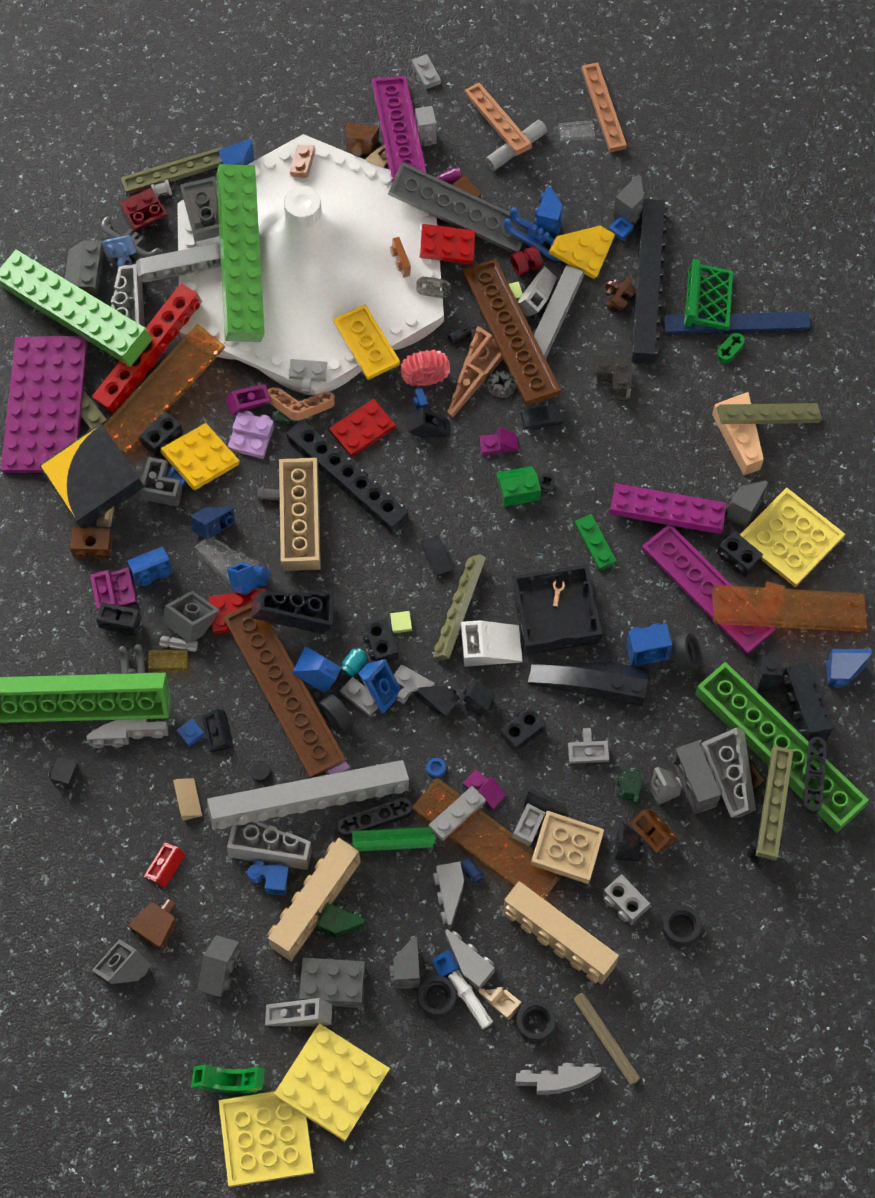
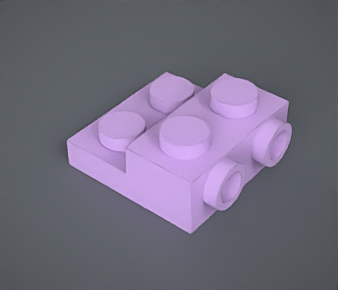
M250 411L238 412L232 427L233 433L228 448L233 452L264 459L274 430V421L267 415L257 417Z

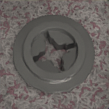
M505 370L490 374L487 380L488 391L496 397H508L516 389L511 373H506ZM499 379L502 380V382H505L504 389L503 386L499 384Z

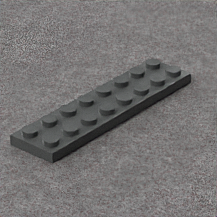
M404 162L401 163L387 194L460 229L474 230L475 236L512 253L519 252L523 242L507 232L504 228L505 219L510 218L512 221L511 225L526 235L528 231L511 218L510 212Z

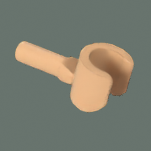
M554 580L555 596L553 606L558 607L559 595L561 590L564 589L565 584L562 581V586L556 588V580Z

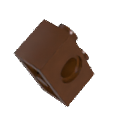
M72 528L70 543L72 555L80 559L86 557H95L97 559L111 557L113 540L111 530ZM89 543H95L93 546H88Z

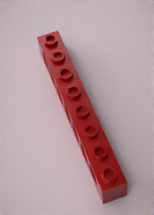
M182 283L177 287L146 327V330L152 337V341L131 367L119 361L93 394L92 398L98 405L113 415L121 409L124 401L128 396L132 395L135 387L145 378L149 369L156 364L160 355L167 350L170 342L178 336L181 328L189 322L192 314L200 308L203 301L198 293Z

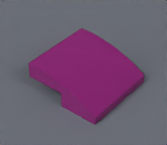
M129 567L111 573L109 570L90 575L97 610H99L101 602L123 607L138 604Z

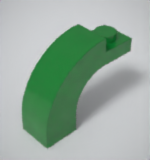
M210 1065L195 1066L193 1068L191 1088L217 1093L255 1094L263 1088L265 1068L225 1069Z

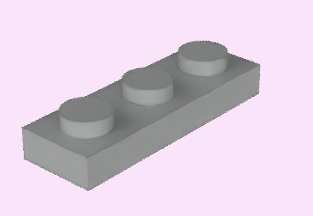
M471 786L429 824V828L444 841L486 803V799Z

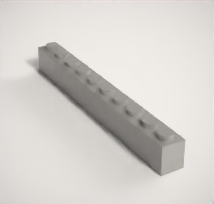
M401 760L208 798V813L213 830L225 829L229 826L245 825L249 822L265 821L274 817H285L288 814L304 813L308 810L324 809L328 806L344 805L348 802L364 801L373 797L380 798L393 793L400 794L408 791L409 777L404 761Z

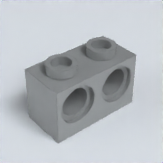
M433 107L416 108L415 121L420 145L430 146L437 144L436 120Z
M622 874L603 892L605 903L611 908L614 907L618 911V916L624 922L628 921L631 925L649 909L650 903ZM614 890H620L623 893V896L616 897L613 895L612 892ZM631 904L635 905L637 907V911L630 912L627 909V906Z

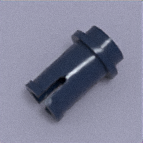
M471 858L461 863V868L469 876L471 883L477 885L484 880V872L479 871Z

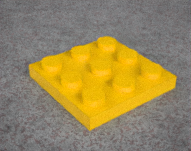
M207 423L161 448L162 455L194 491L239 465V459Z

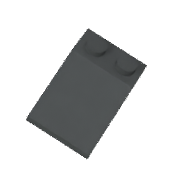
M210 177L181 184L180 187L194 242L218 237L219 216L216 178Z

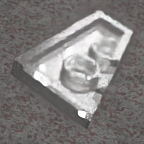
M212 537L208 540L204 539L194 546V550L230 586L228 568L242 562L253 567L255 565L261 566L260 561L252 560L246 557V554L238 553L230 549L228 545Z

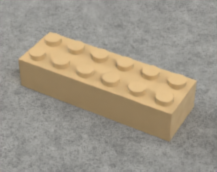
M317 458L279 459L282 571L321 570Z
M340 838L329 845L327 849L328 854L324 859L321 858L315 866L316 871L305 879L303 883L304 888L301 892H296L292 898V905L289 909H284L280 915V922L277 926L273 925L268 932L271 949L289 961L294 959L315 929L327 904L333 903L361 863L359 851Z
M520 881L504 899L503 911L508 919L519 922L524 931L529 934L531 932L535 934L540 943L545 946H551L557 956L567 958L571 961L570 964L578 971L583 970L592 982H599L602 985L616 967L618 954Z

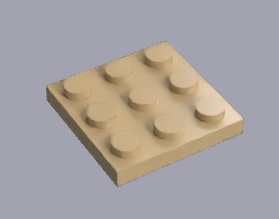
M547 811L530 865L588 884L604 829Z

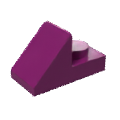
M498 427V434L481 435L479 437L482 455L519 451L516 433Z
M477 769L463 783L466 789L473 786L486 799L485 804L492 810L506 797L504 791L492 777L486 778Z

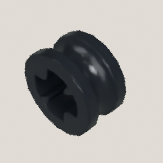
M543 474L540 476L539 485L541 491L550 492L553 490L555 479L552 475ZM544 480H547V482L550 481V485H549V486H546V484L543 485V481H544Z

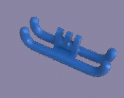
M513 207L510 211L511 218L517 224L527 229L528 233L525 235L511 225L512 221L510 218L504 221V228L507 232L528 246H535L539 253L550 260L561 262V260L549 254V250L542 246L544 241L550 245L553 244L554 238L549 236L550 233L547 231L543 232L544 229H538L536 224L532 225L517 214L518 209Z

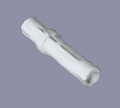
M457 970L450 974L448 979L457 990V995L466 1003L481 1028L484 1029L491 1025L493 1020L487 1014L472 991V986L468 985L460 971Z

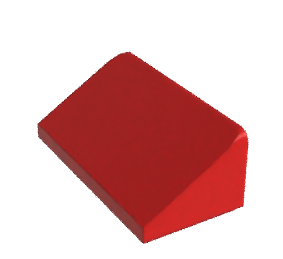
M164 843L144 877L165 888L184 859L185 853L176 846Z

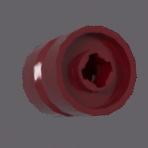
M535 246L526 248L524 253L519 251L510 255L512 267L519 277L529 273V270L534 271L543 267L541 255Z

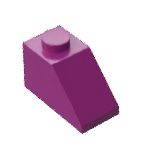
M265 384L231 391L225 399L231 416L237 415L238 412L252 411L271 401Z

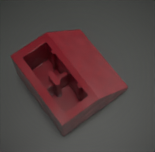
M152 188L120 202L124 218L130 228L135 231L167 216Z

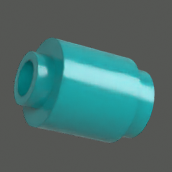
M359 648L357 650L352 649L341 663L342 667L340 670L347 676L354 677L368 661L366 658L367 654Z

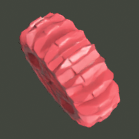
M426 350L413 353L412 356H407V359H404L401 364L403 380L406 384H410V386L416 385L419 387L437 384V382L447 378L450 373V362L445 353H441V351Z

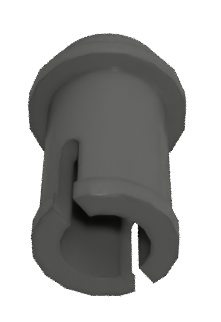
M262 486V488H258L257 499H261V501L263 499L280 501V489H268Z

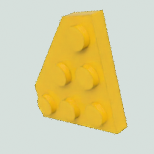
M596 226L560 235L554 239L549 254L576 269L584 271L585 275L595 279L599 274L615 234L602 226Z

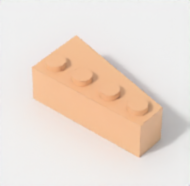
M747 392L715 404L712 415L743 475L760 470L763 463V454L756 424H721L717 407L720 404H751L749 393Z

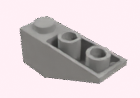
M543 266L517 301L522 312L527 317L540 311L548 300L557 277L545 266Z
M460 862L436 866V873H433L435 885L440 887V892L437 893L439 905L443 904L444 912H441L443 924H447L448 930L452 928L464 888V878Z
M446 929L445 937L460 973L465 981L479 991L494 974V963L485 956L482 958L477 954L478 950L473 945H466L461 941L462 937L457 932H450Z

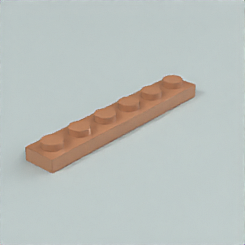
M598 62L581 66V71L609 153L626 149L627 144Z
M480 83L465 89L467 98L516 155L532 148L531 142Z

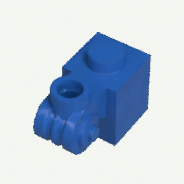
M242 562L227 569L232 590L240 594H248L256 587L267 585L266 581L270 577V570L260 565L253 567Z
M254 861L247 871L249 880L257 884L263 878L266 880V894L286 896L290 875L289 867L282 863L266 865L263 861Z

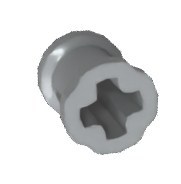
M168 180L161 184L151 185L157 198L164 195H172Z

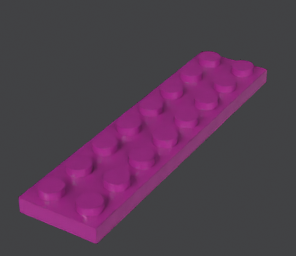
M406 76L373 78L372 88L391 182L394 181L402 162L426 173Z
M667 525L642 546V550L746 655L775 632L776 629L672 525Z

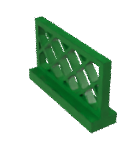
M698 259L692 260L688 270L684 326L691 327L692 323L723 330L729 329L733 271L702 265ZM701 271L708 272L711 276L705 278ZM718 276H728V280L723 282ZM714 279L719 285L714 287L709 281ZM705 284L710 290L704 292L700 286ZM723 288L727 294L722 296L717 290ZM714 293L718 299L713 301L708 295ZM704 298L709 304L703 306L699 300ZM722 302L726 308L721 310L716 304ZM713 307L717 313L712 315L707 309ZM703 312L708 318H698V314ZM721 316L725 323L718 322L715 318Z
M429 827L352 831L353 848L358 851L433 848V844H435L433 831Z

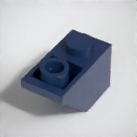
M205 507L190 516L192 531L206 540L235 524L233 507Z

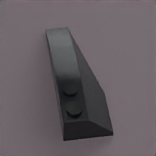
M614 662L532 664L528 684L643 706L650 670Z

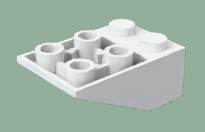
M488 621L461 622L464 667L522 662L518 625Z

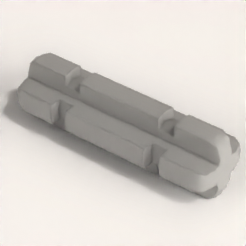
M162 636L160 638V647L167 648L169 646L171 649L184 651L188 649V651L196 652L198 642L193 641L189 643L185 639L174 637L170 639V637Z

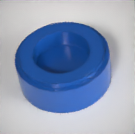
M432 758L426 765L427 774L434 779L443 777L446 773L445 762L440 758Z

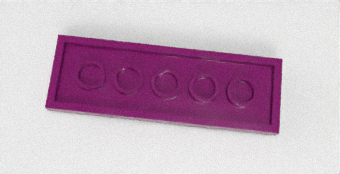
M615 483L609 514L722 534L726 503Z

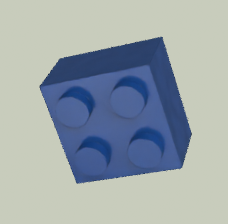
M656 623L647 628L635 627L628 631L626 650L631 666L669 660L672 643L667 624L661 625Z

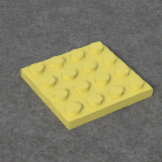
M786 487L740 535L763 553L762 561L796 587L844 538L845 533Z
M319 1023L273 1096L345 1142L390 1068Z
M275 1091L219 1100L229 1187L314 1174L307 1117L273 1096Z

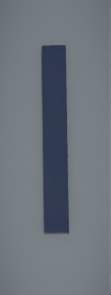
M809 312L730 314L728 330L692 323L691 327L684 326L685 315H664L665 334L810 331ZM705 314L698 315V318L701 319L708 318ZM721 316L715 318L718 322L725 323Z

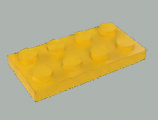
M366 304L333 319L334 325L367 380L400 365L399 358Z

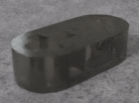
M420 277L416 282V291L424 296L445 298L450 293V283L444 279Z

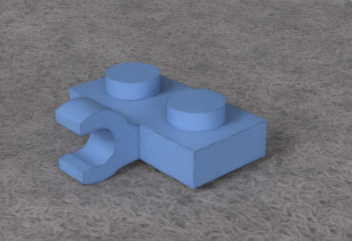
M130 235L107 239L102 242L108 259L118 257V268L120 266L132 265L128 255H132L137 251Z

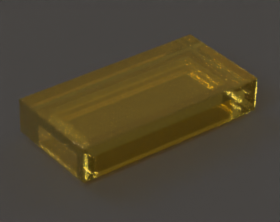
M149 650L148 670L187 671L188 650Z

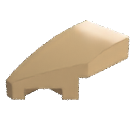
M502 987L491 990L480 989L478 991L507 1020L522 1007V1003L507 990H503Z

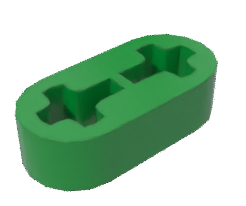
M739 333L731 334L719 347L717 360L722 364L730 363L742 350L745 342L744 337ZM733 341H739V343H736L734 346H732ZM727 351H729L728 356H722V353L725 354Z

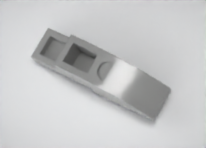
M120 719L95 729L87 735V741L89 746L94 748H102L104 745L122 747L129 744V737L142 739L146 736H151L152 738L168 736V726L166 722H149L148 719Z
M563 1063L562 1066H558V1074H554L553 1071H541V1074H533L531 1070H521L520 1073H516V1086H536V1095L562 1093L593 1081L600 1076L601 1067H596L595 1064H584L583 1067H575L573 1063Z

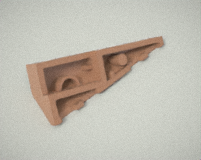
M479 326L476 328V333L460 373L455 393L452 396V402L447 411L452 418L503 360L492 335Z

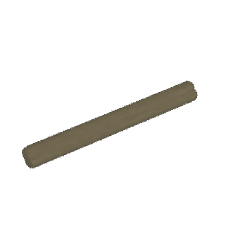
M583 993L578 994L574 998L575 1003L629 1084L637 1083L640 1079L639 1075Z

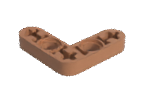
M270 388L267 390L271 399L269 403L292 420L305 419L335 405V396L331 392H322L298 402L280 388Z

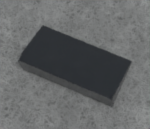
M215 709L203 715L202 720L209 751L214 752L232 747L233 742L226 712Z
M533 789L528 790L524 802V808L527 804H530L544 812L550 811L562 816L566 808L565 803Z

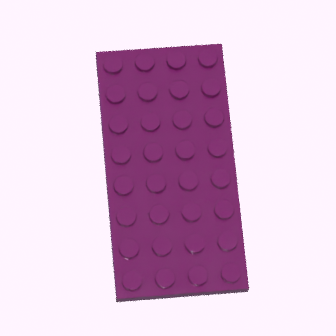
M82 336L15 337L1 463L2 473H43L39 467L41 463L79 438L88 341Z

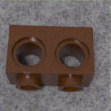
M652 808L643 809L630 823L656 853L665 852L679 838Z

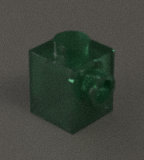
M633 768L629 770L624 769L623 775L619 774L616 785L620 787L618 797L637 802L644 773H640L639 770Z

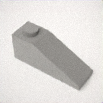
M660 767L654 768L650 790L657 804L660 805L680 796L682 790L680 779L678 777L675 778L671 771Z
M320 998L266 1005V1026L315 1027L319 1023L323 1026L331 1025L332 1004Z

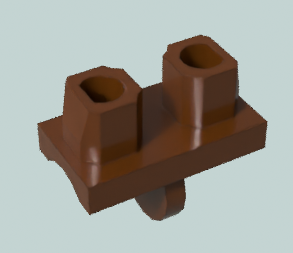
M629 276L619 286V281L616 279L605 284L606 295L610 296L613 294L606 304L607 308L615 307L620 311L625 308L628 301L622 298L621 295L624 294L630 299L637 290L630 284L632 279Z

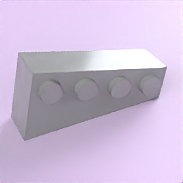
M136 264L120 266L114 286V296L111 299V307L145 328L143 283L138 280Z
M735 728L703 742L702 746L706 750L709 764L714 769L715 779L721 785V794L730 817L739 818L756 811L744 729Z
M259 821L232 826L227 845L230 858L263 861L273 865L274 863H282L286 867L308 870L312 853L310 841L288 832L284 833L277 830L274 826H267Z

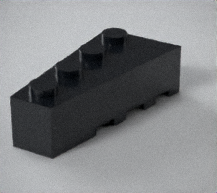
M284 591L260 592L253 600L252 619L324 634L333 625L334 591H327L325 593H319V591H312L311 593H301V591H294L293 593H285Z

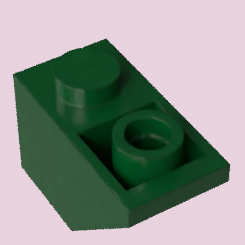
M328 903L317 926L319 931L339 938L363 929L366 923L361 914L354 911L349 913L339 904L334 903L331 905Z

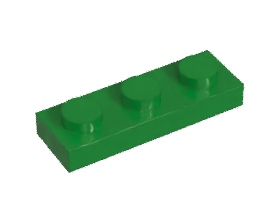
M592 514L576 520L574 525L598 570L600 571L615 565L616 559Z

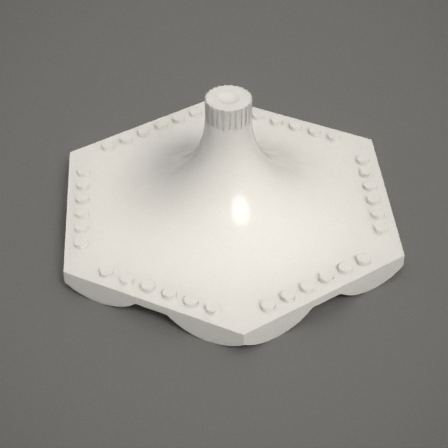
M304 134L248 164L255 165L265 331L262 341H225L221 267L179 275V285L182 283L198 293L203 301L200 308L192 314L189 322L180 330V335L184 340L214 356L224 359H236L255 367L277 383L307 395L314 396L322 392H330L347 383L362 371L334 325V318L366 304L393 350L418 342L444 322L440 260L419 258L422 224L437 226V218L387 195L393 183L391 182L389 169L370 163L365 159ZM297 145L315 146L316 152L308 177H291L290 175ZM184 200L178 203V251L213 243L220 244V236L194 242ZM400 237L411 265L410 276L403 278L401 271L398 272L397 260L395 256L392 257L390 252L392 238ZM290 359L327 362L326 382L311 381L310 393L303 392V380L289 379Z

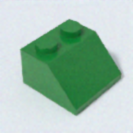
M532 466L496 473L503 507L540 500L541 489L537 473Z

